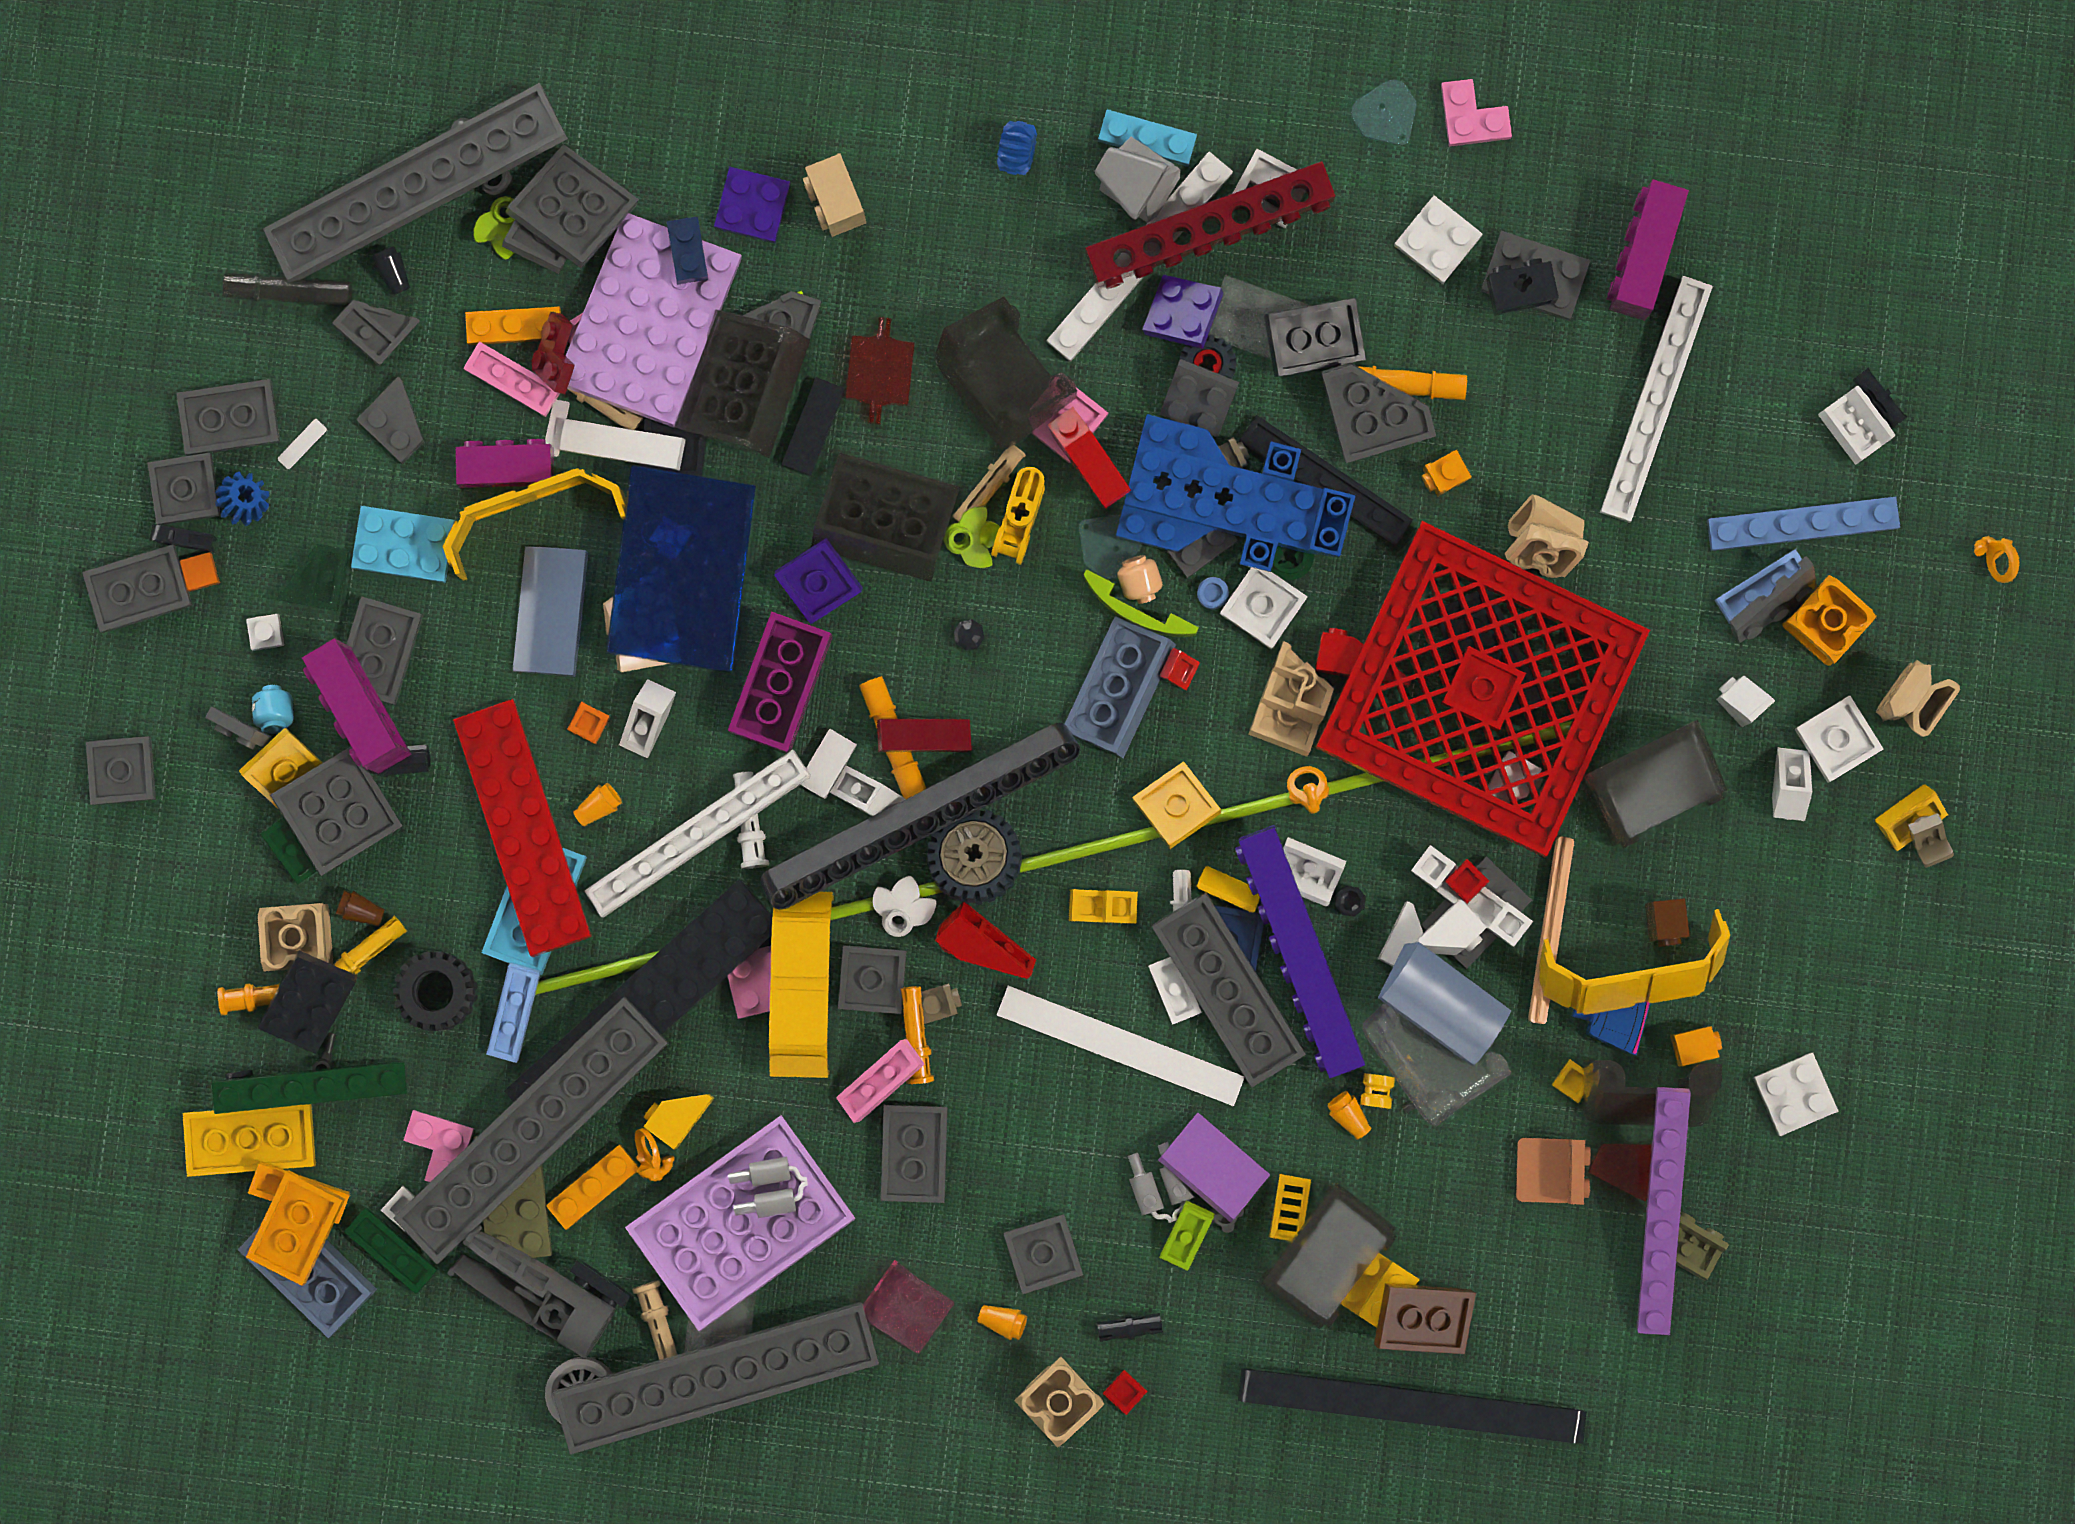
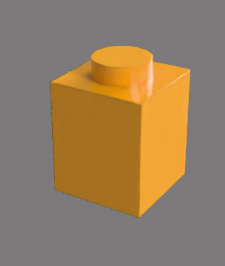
M1712 1026L1670 1036L1678 1066H1686L1718 1058V1050H1722L1718 1031L1713 1032Z

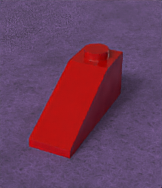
M1071 407L1047 424L1054 440L1105 509L1131 491L1074 407Z
M1329 628L1328 633L1322 632L1320 636L1315 672L1348 678L1364 644L1354 637L1347 636L1348 631ZM1388 668L1382 684L1394 681L1390 668ZM1398 670L1401 679L1408 677ZM1411 682L1405 683L1403 686L1408 688Z
M965 902L940 924L935 941L939 943L945 952L954 955L959 960L1025 979L1032 975L1036 959Z

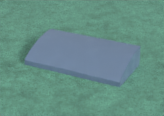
M525 547L513 672L576 678L588 552L586 550Z
M1115 616L1065 722L1072 735L1118 757L1124 758L1161 679L1159 675L1172 648H1175L1176 644L1164 636Z
M1419 942L1404 944L1378 996L1381 1001L1471 1066H1475L1486 1053L1511 1013L1509 1008Z
M259 1228L238 1249L243 1256L246 1257ZM328 1240L325 1241L308 1280L303 1286L248 1259L327 1338H330L377 1290Z

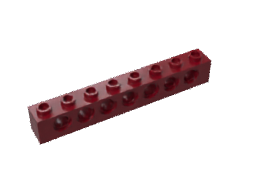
M1323 161L1090 245L1085 247V254L1098 288L1105 286L1106 289H1112L1124 283L1123 279L1135 275L1136 279L1152 274L1154 267L1162 264L1166 268L1175 266L1183 262L1182 257L1194 253L1195 257H1199L1213 251L1212 246L1224 243V246L1238 243L1242 240L1241 236L1253 232L1254 235H1260L1272 229L1271 225L1283 221V224L1286 225L1301 219L1300 214L1312 210L1313 214L1331 208L1330 203L1334 202L1336 196ZM1297 188L1304 189L1308 194V199L1304 202H1297L1292 198L1291 192ZM1266 199H1272L1277 202L1279 209L1274 213H1268L1263 210L1261 203ZM1236 210H1244L1248 213L1249 220L1244 224L1236 223L1232 218V213ZM1211 220L1218 223L1220 227L1219 232L1213 235L1207 234L1202 228L1206 221ZM1179 231L1186 232L1190 236V242L1186 245H1178L1174 242L1173 235ZM1148 242H1155L1160 246L1161 252L1156 256H1149L1144 252L1143 247ZM1118 253H1126L1130 256L1131 263L1126 267H1120L1115 264L1113 258Z

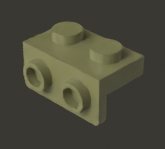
M1680 1212L1676 1265L1706 1281L1722 1252L1727 1250L1729 1244L1723 1241L1724 1236L1711 1228L1704 1230L1695 1224L1696 1220L1693 1217Z

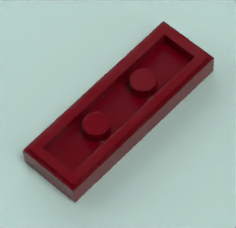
M970 719L877 720L878 752H969L972 750Z

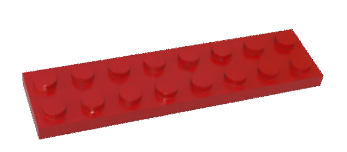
M511 699L453 719L530 956L535 957L592 937L515 701Z

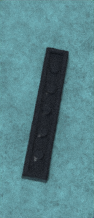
M1256 415L1239 440V442L1242 441L1245 447L1265 460L1270 442L1301 449L1294 480L1301 484L1321 489L1328 488L1355 495L1350 517L1393 546L1397 545L1413 521L1412 518L1258 415Z

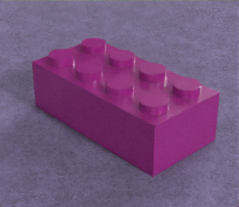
M1652 179L1648 187L1643 186L1641 192L1638 193L1633 207V211L1638 212L1637 217L1633 216L1632 222H1629L1624 240L1628 241L1629 244L1628 247L1624 246L1623 251L1620 252L1615 270L1620 271L1619 277L1615 276L1614 281L1611 282L1606 300L1611 301L1610 311L1644 321L1653 311L1689 190Z
M771 611L728 731L731 734L778 751L790 752L833 638L832 634Z
M334 638L302 657L306 665L303 668L304 674L312 685L317 684L322 694L318 698L327 712L332 711L337 720L333 723L334 727L342 739H348L352 746L349 753L357 766L362 765L366 770L369 769L379 774L411 755L350 646Z

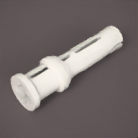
M753 772L733 774L735 788L753 777ZM757 813L740 825L741 833L738 834L737 841L741 843L743 863H741V869L769 866V860L765 859L763 840L766 839V836L760 830Z

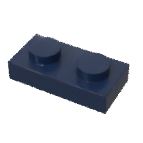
M698 217L667 221L677 285L708 280Z

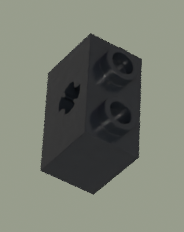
M1542 258L1525 261L1523 263L1524 267L1512 269L1511 265L1493 268V273L1488 275L1486 281L1494 316L1556 303L1559 295L1551 261L1543 263ZM1519 279L1524 280L1523 284L1525 282L1529 284L1525 292H1520V287L1518 289L1515 288Z

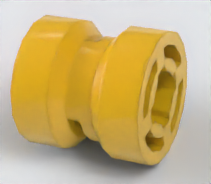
M1364 1073L1363 1084L1365 1085V1093L1361 1095L1360 1105L1391 1109L1392 1098L1390 1097V1089L1394 1087L1395 1077ZM1372 1090L1381 1091L1383 1094H1372Z

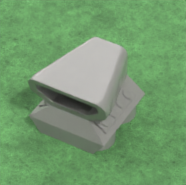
M1130 137L1119 149L1110 147L1106 151L1095 170V175L1101 181L1099 189L1101 192L1119 203L1134 220L1140 217L1149 223L1157 217L1180 179V169L1172 162L1167 161L1152 151L1148 146Z

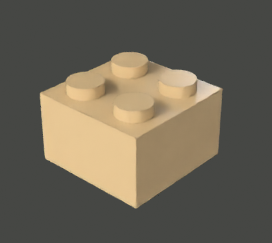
M841 154L805 167L807 177L802 179L810 201L817 200L819 204L814 209L822 231L829 229L831 237L866 224L863 208Z

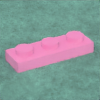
M481 342L477 344L463 368L465 371L544 417L547 416L560 394L554 392L538 375Z
M907 1039L900 1040L836 1098L853 1123L860 1122L925 1064Z

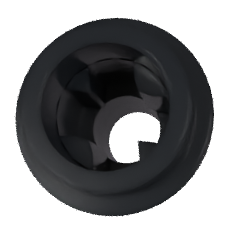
M395 246L372 256L374 261L372 266L392 291L393 295L411 288L408 283L401 252L397 253Z

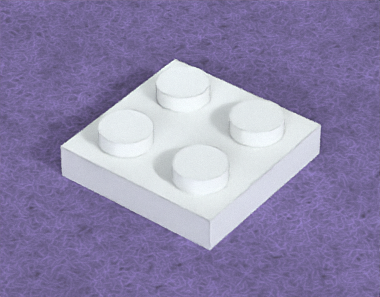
M1433 196L1395 242L1394 246L1441 284H1444L1483 234L1436 196Z
M1250 568L1220 612V615L1272 650L1307 599V596L1272 572Z
M1851 696L1844 698L1795 728L1796 733L1827 783L1883 750V747Z
M1813 1053L1753 1077L1778 1136L1838 1112Z

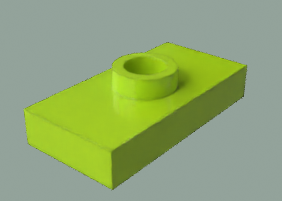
M1186 1200L1159 1258L1188 1271L1215 1213Z

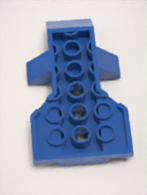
M1147 414L1129 482L1131 491L1126 494L1116 537L1177 553L1201 537L1217 530L1245 538L1240 565L1271 572L1277 546L1309 554L1340 557L1355 495L1293 482L1301 453L1299 448L1270 442L1261 474L1230 466L1208 429ZM1160 475L1167 476L1166 481H1170L1171 486H1165L1163 490H1159L1156 488L1157 484L1153 483V479H1159ZM1191 483L1198 484L1197 488L1201 489V494L1196 493L1194 498H1190L1187 496L1188 491H1184V486L1188 487ZM1222 490L1229 492L1228 496L1232 497V502L1227 501L1224 506L1219 505V499L1214 498L1215 494H1220Z

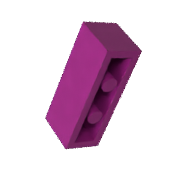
M528 439L526 445H514L513 440H497L494 446H483L482 441H465L464 446L456 447V484L460 488L528 486L554 476V448L551 444H546L545 439Z

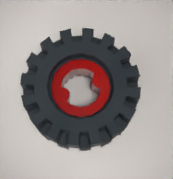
M1209 334L1203 349L1187 345L1182 350L1180 359L1199 366L1203 363L1204 356L1213 357L1217 363L1213 365L1212 372L1230 379L1233 378L1236 370V356L1232 351L1231 345H1227L1223 338L1220 337L1218 339L1215 338V335Z

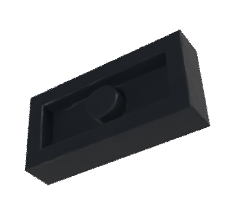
M581 1259L577 1260L570 1272L576 1275L573 1279L576 1283L587 1290L591 1286L602 1293L599 1298L613 1307H616L617 1304L622 1307L625 1306L632 1297V1294Z

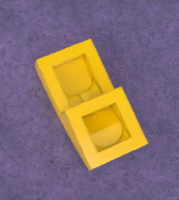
M1071 889L1069 921L1136 924L1138 892Z

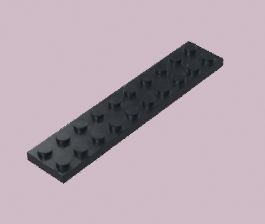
M739 879L504 1092L515 1102L623 997H626L654 1028L663 1035L772 937L773 915L745 883Z

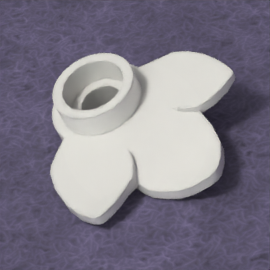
M906 876L898 880L891 891L883 887H877L873 895V907L883 917V928L888 934L895 937L908 934L913 926L926 924L931 919L936 908V900L919 898L918 884L912 876ZM894 916H901L904 922L898 925L893 922L892 918Z

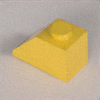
M706 1094L662 1101L660 1105L654 1102L644 1115V1118L648 1121L643 1127L672 1149H677L711 1104L714 1097Z

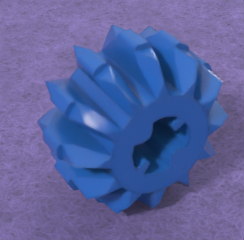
M1009 121L1004 126L997 153V164L1000 171H1005L1007 174L1025 175L1030 170L1037 143V133L1034 125H1029L1027 122Z
M240 471L234 474L233 479L226 476L222 481L223 486H218L215 493L220 498L216 500L215 506L224 508L221 518L230 515L232 517V525L237 524L239 519H241L244 526L250 525L252 520L257 522L262 518V512H266L269 507V503L265 501L269 497V491L260 490L264 485L263 480L256 483L253 482V473H249L245 479ZM241 496L246 498L243 502L239 500Z

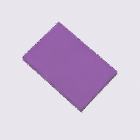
M1199 1113L1191 1119L1158 1159L1230 1223L1270 1176L1266 1170Z

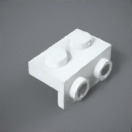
M1859 386L1853 388L1818 414L1855 465L1895 437L1887 421L1883 419L1871 403L1869 397Z
M1288 837L1283 849L1301 896L1312 902L1328 906L1346 861Z

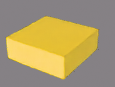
M1569 1059L1552 1083V1086L1579 1103L1596 1076Z

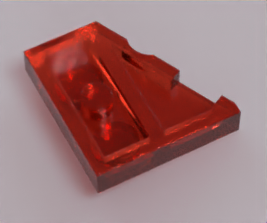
M1601 1144L1588 1173L1646 1202L1648 1198L1652 1145Z

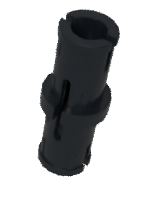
M1869 368L1852 380L1869 397L1871 403L1883 419L1887 421L1891 429L1907 418V415L1902 412L1891 398V391L1883 388Z
M1160 1313L1132 1317L1130 1314L1125 1315V1318L1117 1320L1097 1321L1100 1342L1119 1338L1135 1340L1136 1336L1163 1333Z

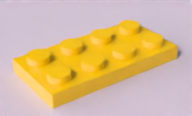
M312 1104L214 1114V1111L183 1113L187 1177L256 1171L259 1161L281 1169L316 1166Z

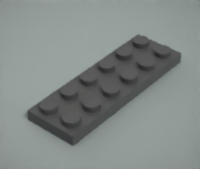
M1206 892L1152 924L1156 935L1251 1087H1254L1306 1055Z

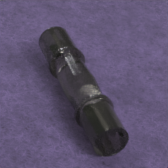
M225 273L223 278L224 298L255 300V302H259L260 299L281 302L314 303V306H348L352 300V283L350 281L322 280L320 278L288 282L286 277H262L260 273L256 275Z

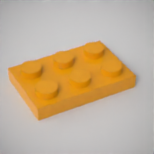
M290 1170L286 1171L246 1258L303 1286L308 1280L345 1198Z

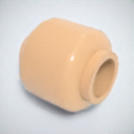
M1145 555L1135 556L1121 563L1122 568L1119 569L1117 577L1125 598L1129 600L1137 599L1138 604L1154 600L1156 598L1155 593L1163 585L1156 562L1153 559H1146Z

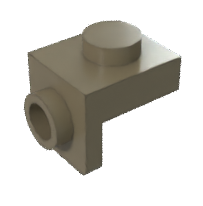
M1938 813L1920 817L1914 823L1908 825L1912 843L1924 867H1930L1954 856L1953 850L1946 838L1943 821Z

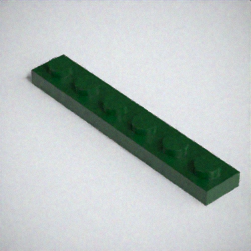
M404 1061L223 1079L211 1082L214 1114L407 1094Z

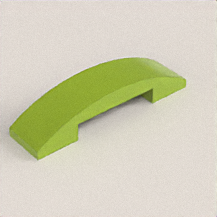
M1086 569L1084 580L1103 605L1121 619L1160 635L1172 637H1191L1196 635L1199 627L1172 613L1164 624L1110 596L1115 584Z

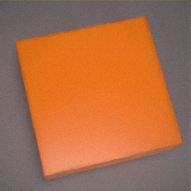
M211 552L180 560L189 592L220 583Z
M581 702L567 730L597 744L610 716Z

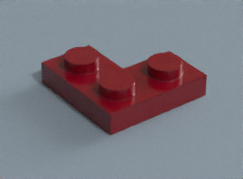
M550 312L548 321L542 327V339L539 348L532 357V370L554 392L566 394L575 364L564 355L573 324L563 314Z

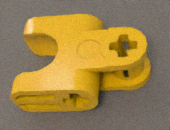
M1025 467L1017 473L991 556L997 557L998 553L1016 558V564H1022L1029 544L1031 529L1045 491L1044 476L1037 468ZM1020 510H1024L1026 516H1023L1021 521H1017L1015 514H1019Z

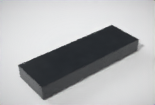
M815 378L783 459L782 466L812 477L846 391L845 388L820 378Z

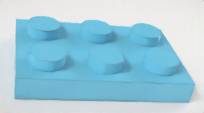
M361 506L351 568L446 583L449 563L443 549V544L455 520Z

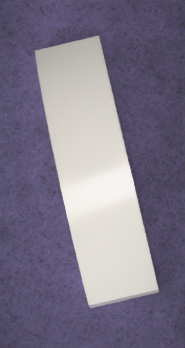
M1430 845L1411 871L1452 904L1461 899L1444 882L1458 867L1453 861ZM1486 887L1466 904L1487 926L1486 929L1513 947L1533 922Z

